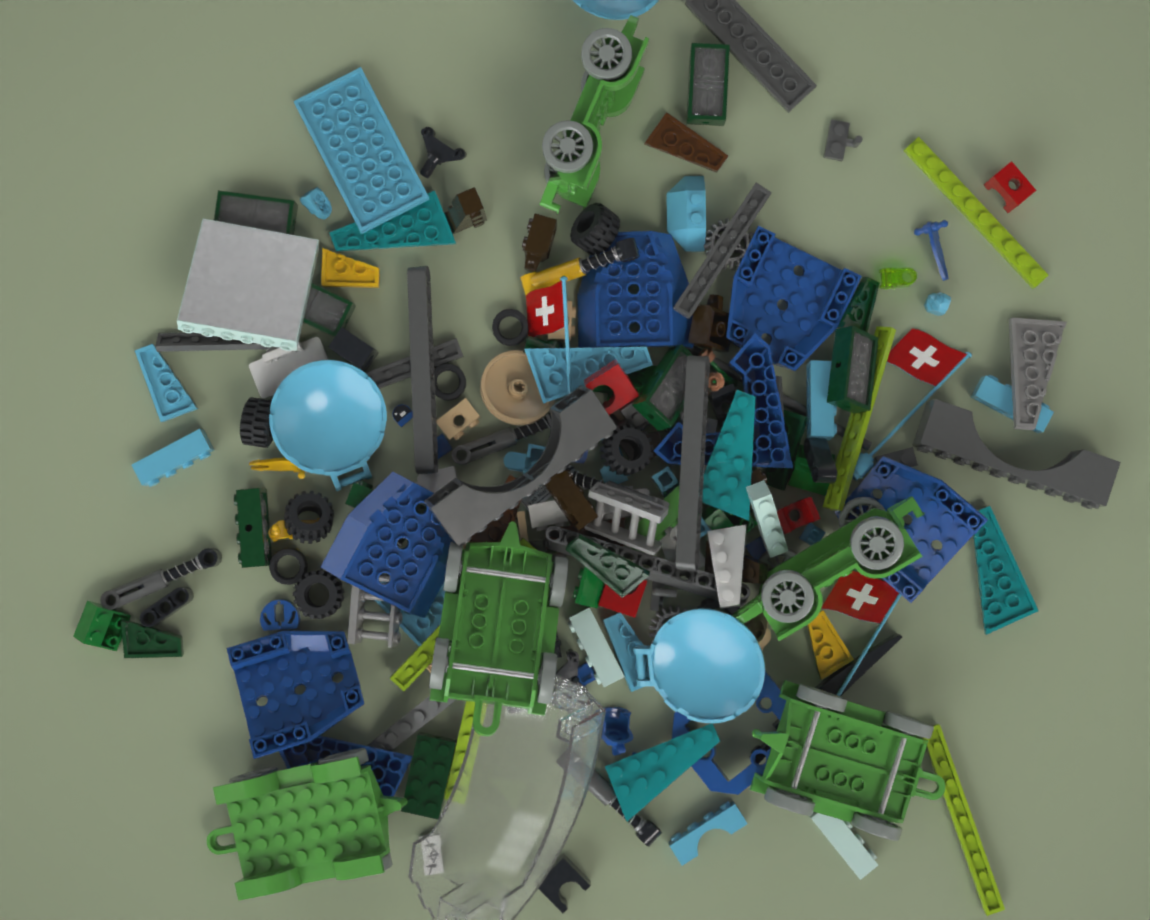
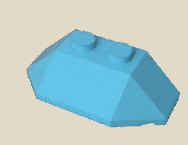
M684 176L666 194L667 232L672 235V238L685 252H705L706 190L704 176Z

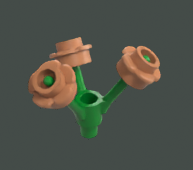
M705 348L698 354V356H708L710 364L717 371L716 373L712 372L709 374L708 389L719 391L723 386L734 384L735 387L737 385V379L727 375L713 361L716 355L712 349Z

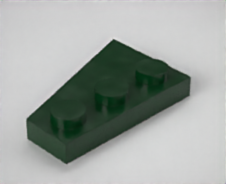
M862 277L838 328L855 326L868 333L880 282L869 277Z
M125 619L121 621L124 658L182 657L184 655L183 637L181 635L153 627H146Z

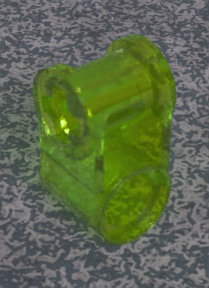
M912 268L879 269L881 274L880 289L882 290L907 288L917 279V273ZM904 273L911 276V282L903 280L902 276Z

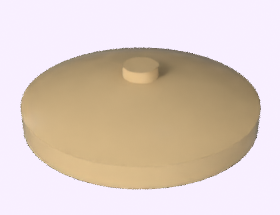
M521 350L507 351L499 354L488 363L482 374L480 392L485 406L496 418L508 424L528 425L535 423L550 411L555 400L543 404L526 353Z

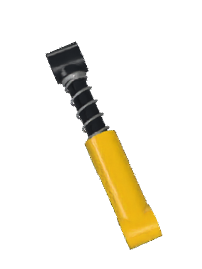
M627 238L617 242L616 246L611 248L610 251H603V253L598 255L595 253V256L590 258L587 256V259L584 260L578 257L539 272L525 274L520 279L526 296L533 290L554 285L561 281L560 278L562 276H566L568 278L566 282L585 276L586 272H589L590 269H597L599 266L604 267L607 263L613 264L614 261L629 262L639 258L640 255L635 238Z

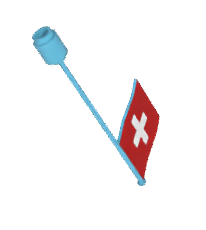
M562 276L560 278L561 281L554 285L533 290L526 295L527 322L529 328L528 336L534 338L543 334L555 333L565 328L568 394H570L572 386L566 280L568 278Z
M914 328L893 347L889 353L887 363L900 368L917 380L934 386V388L870 454L860 452L852 479L857 481L867 474L874 466L872 456L968 358L972 357L970 352L963 353L948 347L928 333Z
M852 571L849 575L841 576L821 609L836 611L861 621L878 623L879 626L838 691V696H841L902 596L886 581L869 578L856 571Z

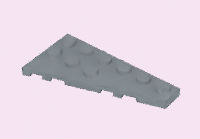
M1011 318L1009 320L1014 429L1034 430L1036 428L1043 397L1047 391L1046 387L1053 371L1058 346L1061 343L1063 329L1067 322Z

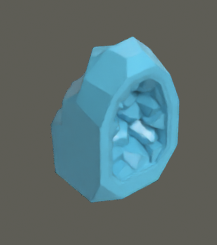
M318 187L311 189L300 198L301 204L311 214L323 220L330 216L332 212L331 203Z
M941 292L928 295L924 304L926 312L937 316L944 315L949 308L951 296Z

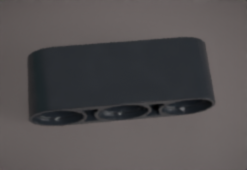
M806 438L803 449L813 482L834 484L837 479V469L827 440Z
M180 587L173 590L141 613V624L146 627L160 624L189 604L194 597L193 591L188 587ZM181 591H184L187 595L184 601L179 598ZM165 602H168L170 604V610L168 612H166L163 608ZM149 613H152L154 615V621L152 623H150L147 619Z

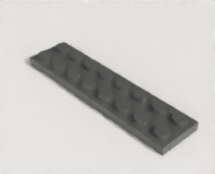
M687 0L685 2V6L722 44L730 45V53L788 113L817 87L810 77L736 0Z

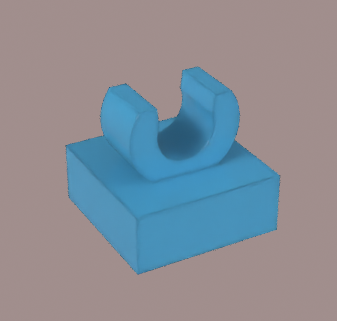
M808 523L799 539L811 546L821 540L826 532L814 524Z

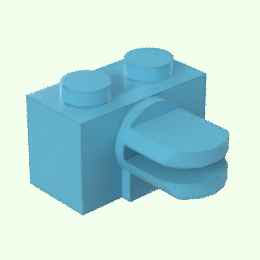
M528 444L527 454L508 452L504 457V465L509 470L525 474L538 461L546 447Z

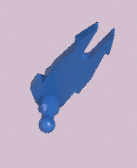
M929 221L922 228H916L914 234L917 236L922 233L929 234L938 271L942 280L945 281L949 277L938 231L942 227H947L948 221Z

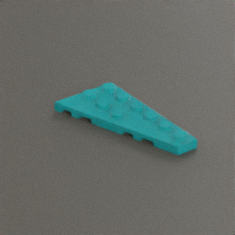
M435 191L427 193L429 200L361 234L356 222L329 232L337 252L454 245L456 241Z
M737 390L704 473L702 502L749 521L750 499L746 487L751 485L756 397Z
M991 506L978 510L988 521L973 535L985 635L1039 611Z
M714 723L605 766L626 822L721 741Z

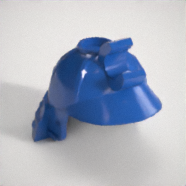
M621 707L599 709L596 717L600 727V736L607 745L612 746L613 756L625 753L624 744L631 742L634 738L629 728L631 712Z

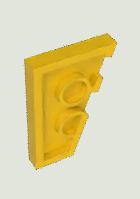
M322 248V287L379 288L380 269L378 267Z
M821 610L817 617L807 625L820 680L854 660L824 610Z

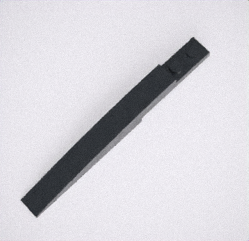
M893 634L867 651L841 696L902 638L900 634ZM860 655L814 688L837 695ZM779 719L772 724L776 730L780 722ZM763 743L761 746L756 745L750 753L752 754L759 748L768 751L771 747ZM762 753L756 755L758 763L765 758V755Z

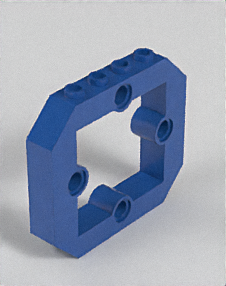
M766 670L764 684L759 694L760 696L756 700V706L763 713L772 711L780 720L786 700L779 697L781 689ZM765 697L769 698L772 702L771 707L768 709L761 705V701ZM678 711L674 713L672 739L691 732L686 725L691 720ZM715 746L711 749L709 757L703 756L691 767L710 791L739 795L751 785L755 773L763 775L771 748L768 751L763 748L755 750L750 757L751 764L731 780L728 779L713 759L716 755ZM758 753L765 755L766 762L764 764H759L756 761Z

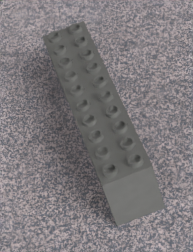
M580 385L550 408L551 430L546 448L532 468L519 478L496 486H477L454 478L424 500L449 537L458 546L468 543L472 535L484 531L487 528V524L500 519L503 516V512L516 507L519 504V500L531 496L538 486L547 484L551 480L550 477L556 473L563 472L569 463L578 461L585 451L594 449L598 445L597 442L603 438L610 437L614 433L613 431L617 428L591 389Z
M937 399L926 402L912 444L917 447V451L923 453L933 452L936 453L935 457L944 460L946 458L954 459L953 463L962 466L965 464L971 465V469L979 472L989 471V475L993 477L1008 478V482L1014 484H1027L1026 488L1031 490H1045L1044 494L1053 497H1056V495L1062 496V500L1070 503H1081V506L1087 509H1099V507L1107 506L1121 463L1083 449L1071 451L1062 461L1044 470L1031 471L1016 468L1000 460L985 446L975 428L972 411Z

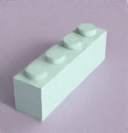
M763 480L746 487L763 544L770 558L787 552L788 547L772 494L765 481Z
M590 607L570 616V622L567 624L572 633L576 631L579 637L576 640L581 650L585 649L588 655L585 659L589 667H594L596 673L593 675L598 685L602 683L603 687H606L624 678L625 676Z
M816 812L809 816L860 880L878 866L875 861L877 856L870 848L868 850L864 848V840L858 833L856 835L850 830L852 825L848 821Z

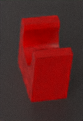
M1012 161L984 184L987 190L995 189L1003 197L1006 203L1003 209L1007 213L1011 212L1037 191ZM1009 182L1015 183L1016 189H1011Z
M617 359L584 379L586 388L591 390L599 385L609 386L613 390L611 398L602 404L608 415L639 396L637 389Z
M811 496L776 510L783 534L821 519ZM792 510L797 511L799 515L796 521H792L789 517Z
M647 580L641 582L633 592L628 593L623 598L605 584L598 606L635 618Z

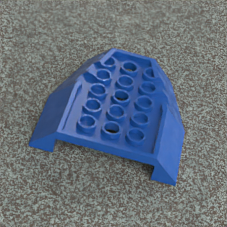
M758 226L733 277L726 338L739 348H742L754 333L760 338L763 334H768L771 337V342L768 345H770L772 363L776 366L796 371L838 327L862 276L846 268L838 269L775 238V233ZM795 266L803 268L802 276L794 274ZM779 300L786 301V310L778 308L777 303Z
M655 231L618 232L615 240L605 252L610 251L621 240L635 238L640 257L624 263L621 261H614L613 264L607 263L604 267L599 266L597 269H590L583 276L577 294L578 348L675 347L681 344L686 348H693V344L688 343L692 316L690 319H687L673 310L689 282L672 235ZM635 284L639 286V292L631 294L628 288ZM631 323H638L640 330L636 333L629 330Z
M883 456L846 499L845 504L857 497H870L877 500L887 511V508L913 496L922 512H925L919 518H916L913 511L909 512L908 515L912 517V523H904V528L923 557L896 573L882 578L907 601L912 603L988 519L943 480ZM873 489H880L882 497H874ZM862 505L863 513L866 512L868 506ZM859 507L853 509L856 514H860ZM841 511L834 512L838 519ZM849 513V515H848V518H849V519H855V518H856V517H855L853 514H851V513ZM939 540L942 543V548L935 549L932 546V541Z
M392 472L347 515L321 568L337 578L410 614L425 618L445 580L450 542H454L427 505L424 513L419 514L416 512V505L419 503L425 504L424 500L433 495L434 492ZM400 538L407 539L408 544L405 548L397 546ZM382 573L389 574L390 578L387 583L379 582V576Z
M281 631L226 648L230 665L235 673L251 738L249 742L254 759L310 742L365 704L352 653L344 631ZM335 674H342L343 680L336 683L333 681ZM297 686H305V692L303 694H296L295 689ZM261 697L268 699L267 704L264 706L257 704Z

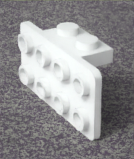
M314 337L302 343L299 342L297 351H285L277 347L269 348L265 354H262V359L249 364V369L261 398L265 399L273 396L281 382L295 369L310 362L329 359L321 339Z

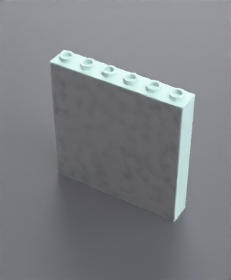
M202 219L177 318L178 330L185 333H200L206 337L217 336L224 340H240L246 344L257 343L264 347L274 346L285 351H297L319 251V240Z

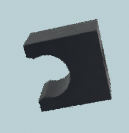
M341 327L328 346L365 373L379 354L374 348L343 327Z
M734 384L719 389V391H712L708 395L720 429H722L728 414L724 413L721 407L725 403L731 406L736 391Z
M564 853L536 880L535 884L562 914L568 909V902L561 896L559 891L563 884L566 882H576L585 891L591 886V881Z

